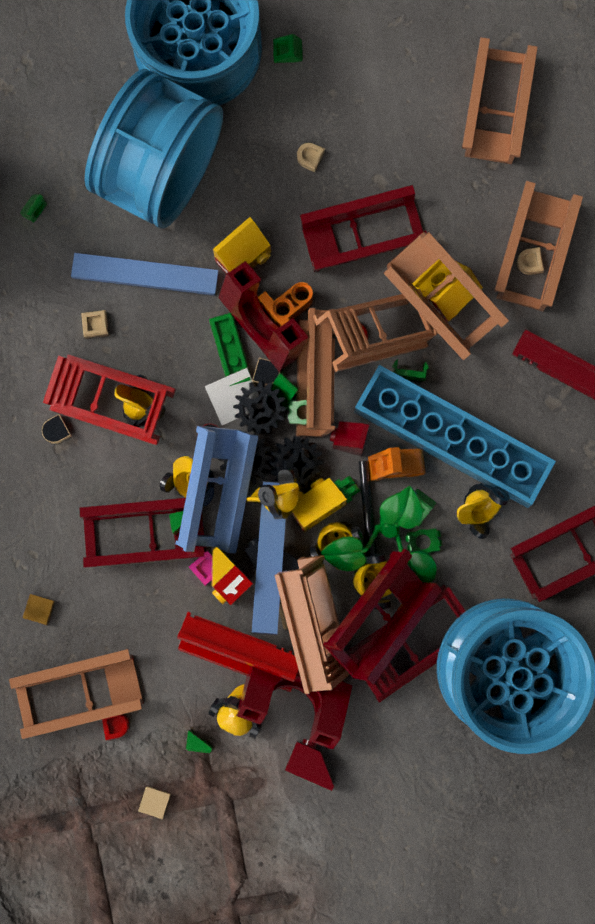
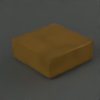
M30 594L23 618L48 625L55 601Z

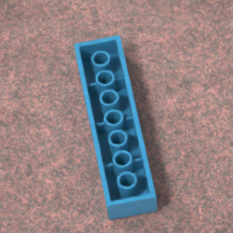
M381 365L376 369L355 406L354 413L417 448L423 449L426 453L477 481L492 487L502 488L509 495L510 499L526 508H529L535 501L556 462Z

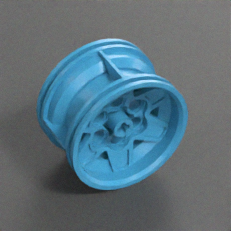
M127 0L125 24L138 70L148 69L154 74H158L219 106L241 94L255 77L262 56L257 0H191L190 5H186L178 0ZM220 2L228 7L234 15H227L224 11L219 10ZM200 7L207 8L204 12L196 11ZM175 14H183L181 18H173ZM157 20L162 28L160 33L152 37L153 27ZM217 23L224 24L221 28L213 27ZM170 36H177L174 41L166 40ZM237 43L235 49L232 52L229 48V45ZM211 45H216L218 47L216 50L213 51L207 49ZM189 51L195 53L191 57L184 56V54ZM173 61V67L167 64L166 62Z
M148 69L137 71L117 93L97 130L86 163V189L161 229L168 227L184 210L207 170L222 128V107L215 103L212 104L211 101L158 74H154Z
M501 598L477 604L465 611L454 621L441 642L437 658V679L445 702L451 711L477 736L495 748L517 754L546 751L571 737L583 724L591 710L595 698V662L588 644L581 634L568 622L529 602ZM519 627H527L536 631L523 638ZM490 636L489 644H482ZM515 642V651L512 654H507V646ZM534 652H539L538 661L531 663V655ZM554 653L557 660V673L547 668L550 658ZM495 659V668L487 671L486 665L488 661ZM469 672L476 676L471 684H469ZM542 677L543 684L535 689V680ZM499 685V693L495 696H490L491 688ZM523 694L522 702L514 705L515 697ZM534 698L547 700L539 709L531 713ZM499 705L502 718L491 716L484 711Z

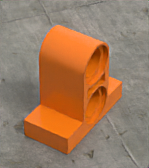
M299 282L275 301L266 291L258 296L261 307L276 325L281 327L290 319H295L309 308L313 301V290L309 284ZM303 291L309 296L305 300H298L295 295ZM281 306H285L290 310L284 316L279 315L276 311Z
M393 447L368 457L371 481H380L385 478L415 477L426 474L423 449H400L399 447Z

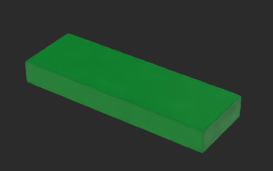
M228 313L210 318V326L225 377L245 368L249 372L233 315ZM250 377L245 378V379H243V380H241V381H239V382H236V383H234V384H232V385H236V384H239V383H243V382H246V381H250Z

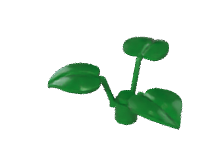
M408 486L401 492L383 501L380 506V524L375 525V531L365 547H363L362 541L359 538L343 537L328 544L321 551V556L324 555L325 560L339 570L355 571L365 564L366 557L364 553L370 549L379 532L387 538L396 537L399 552H402L400 526L405 529H411L422 520V505L415 490ZM422 551L410 553L412 558L407 565L422 582H433L437 571L434 558Z

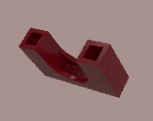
M244 261L226 274L218 298L280 372L298 359L309 337L294 318L281 327H278L269 319L257 297V290L261 279L250 265Z
M250 666L236 716L261 724L268 713L272 693L275 690L289 687L304 693L299 669L294 682ZM341 681L332 690L313 691L305 694L312 702L315 711L310 742L334 749L342 736L353 685Z

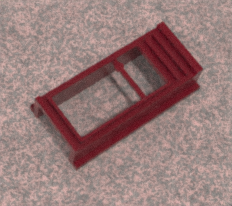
M413 185L301 214V228L314 272L407 247L423 232L427 234V231L422 229L415 206V190ZM405 206L413 234L365 247L361 246L356 229L357 223L354 219ZM350 221V228L353 229L358 249L339 253L331 225Z
M525 329L511 356L517 358L519 355L522 357L521 361L523 362L527 359L529 361L528 365L536 364V369L595 400V366Z
M186 498L79 508L80 518L84 520L86 557H83L84 568L205 557L206 549L205 546H195L194 552H185L182 547L175 544V549L155 551L157 545L154 542L152 515L184 511ZM203 512L201 513L197 535H204ZM149 516L151 541L149 548L151 551L97 556L94 521ZM180 532L174 535L175 543L179 538Z
M595 505L510 548L512 551L510 557L533 599L536 598L538 602H541L595 574V561L591 562V556L587 554L574 530L591 520L595 526ZM571 531L583 554L584 561H587L588 564L539 589L522 555Z
M403 549L402 552L393 551L390 554V559L330 639L323 643V646L353 678L368 681L371 685H374L442 591L436 583L422 582L411 570L407 563L412 558V555L407 549ZM388 589L402 603L392 617L378 604ZM375 607L388 623L358 664H356L343 649Z
M442 585L440 587L442 591L430 607L445 599L458 618L465 612V609L451 589ZM386 624L347 650L346 654L358 664ZM405 641L403 645L410 654V659L416 664L401 675H398L391 663H389L374 685L366 681L378 702L380 703L435 665L439 649L419 662L417 654L412 652Z

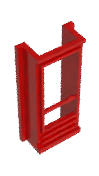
M68 354L67 358L58 356L43 403L51 405L49 409L51 411L158 445L160 436L154 434L166 396L173 398L176 389ZM85 371L102 376L94 402L90 405L91 411L73 406ZM106 378L155 393L144 429L95 413V410L98 409V401Z
M187 612L177 639L181 640L178 646L179 651L245 676L248 674L249 667L252 666L294 682L298 672L295 655H292V651L287 653L284 652V648H281V650L276 649L277 645L195 615L193 618L191 617V612ZM289 687L280 688L288 692H291L292 688Z

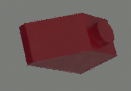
M340 421L338 428L335 427V430L331 432L329 441L334 442L333 449L361 456L369 425Z
M303 739L302 743L297 741L285 771L332 791L334 784L321 751L316 749L318 744L307 739Z

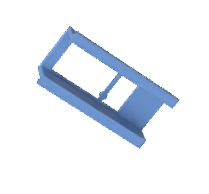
M197 426L196 432L198 436L179 538L175 544L182 547L185 552H194L195 546L218 547L227 553H236L258 436L237 429ZM212 458L228 459L225 478H208ZM207 482L223 484L214 536L197 535Z

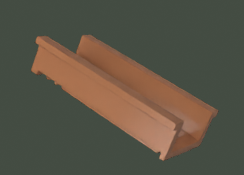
M480 37L462 148L466 149L465 157L512 164L514 157L520 158L538 47L528 45L525 54L489 48L490 39ZM487 59L522 65L514 113L479 107ZM478 112L513 117L511 134L475 129Z
M526 181L494 291L498 292L497 299L543 312L546 306L552 307L583 197L573 194L570 201L534 191L536 183ZM525 220L559 228L560 232L556 246H553L551 243L546 244L521 237ZM519 241L544 247L548 251L554 250L541 299L505 290Z
M423 232L387 264V270L383 272L462 360H465L471 354L470 348L497 324L502 328L509 322L505 315L430 232L427 234ZM440 259L452 274L447 275L446 279L424 297L412 283ZM454 277L461 282L490 315L487 320L464 340L428 301L448 282H452Z
M403 294L340 309H331L313 316L316 326L331 323L344 353L332 362L336 372L425 349L428 347L427 341L439 333L419 313L426 331L387 340V335L383 331L375 312L408 304L409 301ZM371 313L382 342L369 345L357 316Z
M310 308L308 310V320L298 321V325L309 337L297 359V401L307 400V406H302L298 410V417L300 419H307L306 425L296 424V435L299 437H325L335 430V426H331L334 423L335 369L332 362L335 361V339H332V336L335 332L332 331L331 323L316 326L313 319L314 315L327 312L328 310Z
M324 555L307 558L301 557L297 560L298 570L283 571L275 574L305 694L313 691L332 690L349 675L345 668L323 646V643L327 642L339 627L325 565L322 564V560L325 559Z
M129 649L9 679L11 689H16L24 725V728L20 729L22 739L141 710V704H144L133 655L129 653ZM104 668L112 705L93 710V702L90 700L84 673ZM80 674L87 701L85 705L89 711L35 724L27 687Z

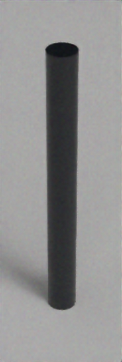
M359 461L364 529L367 544L375 531L368 461ZM374 540L367 551V555L377 554L376 540Z

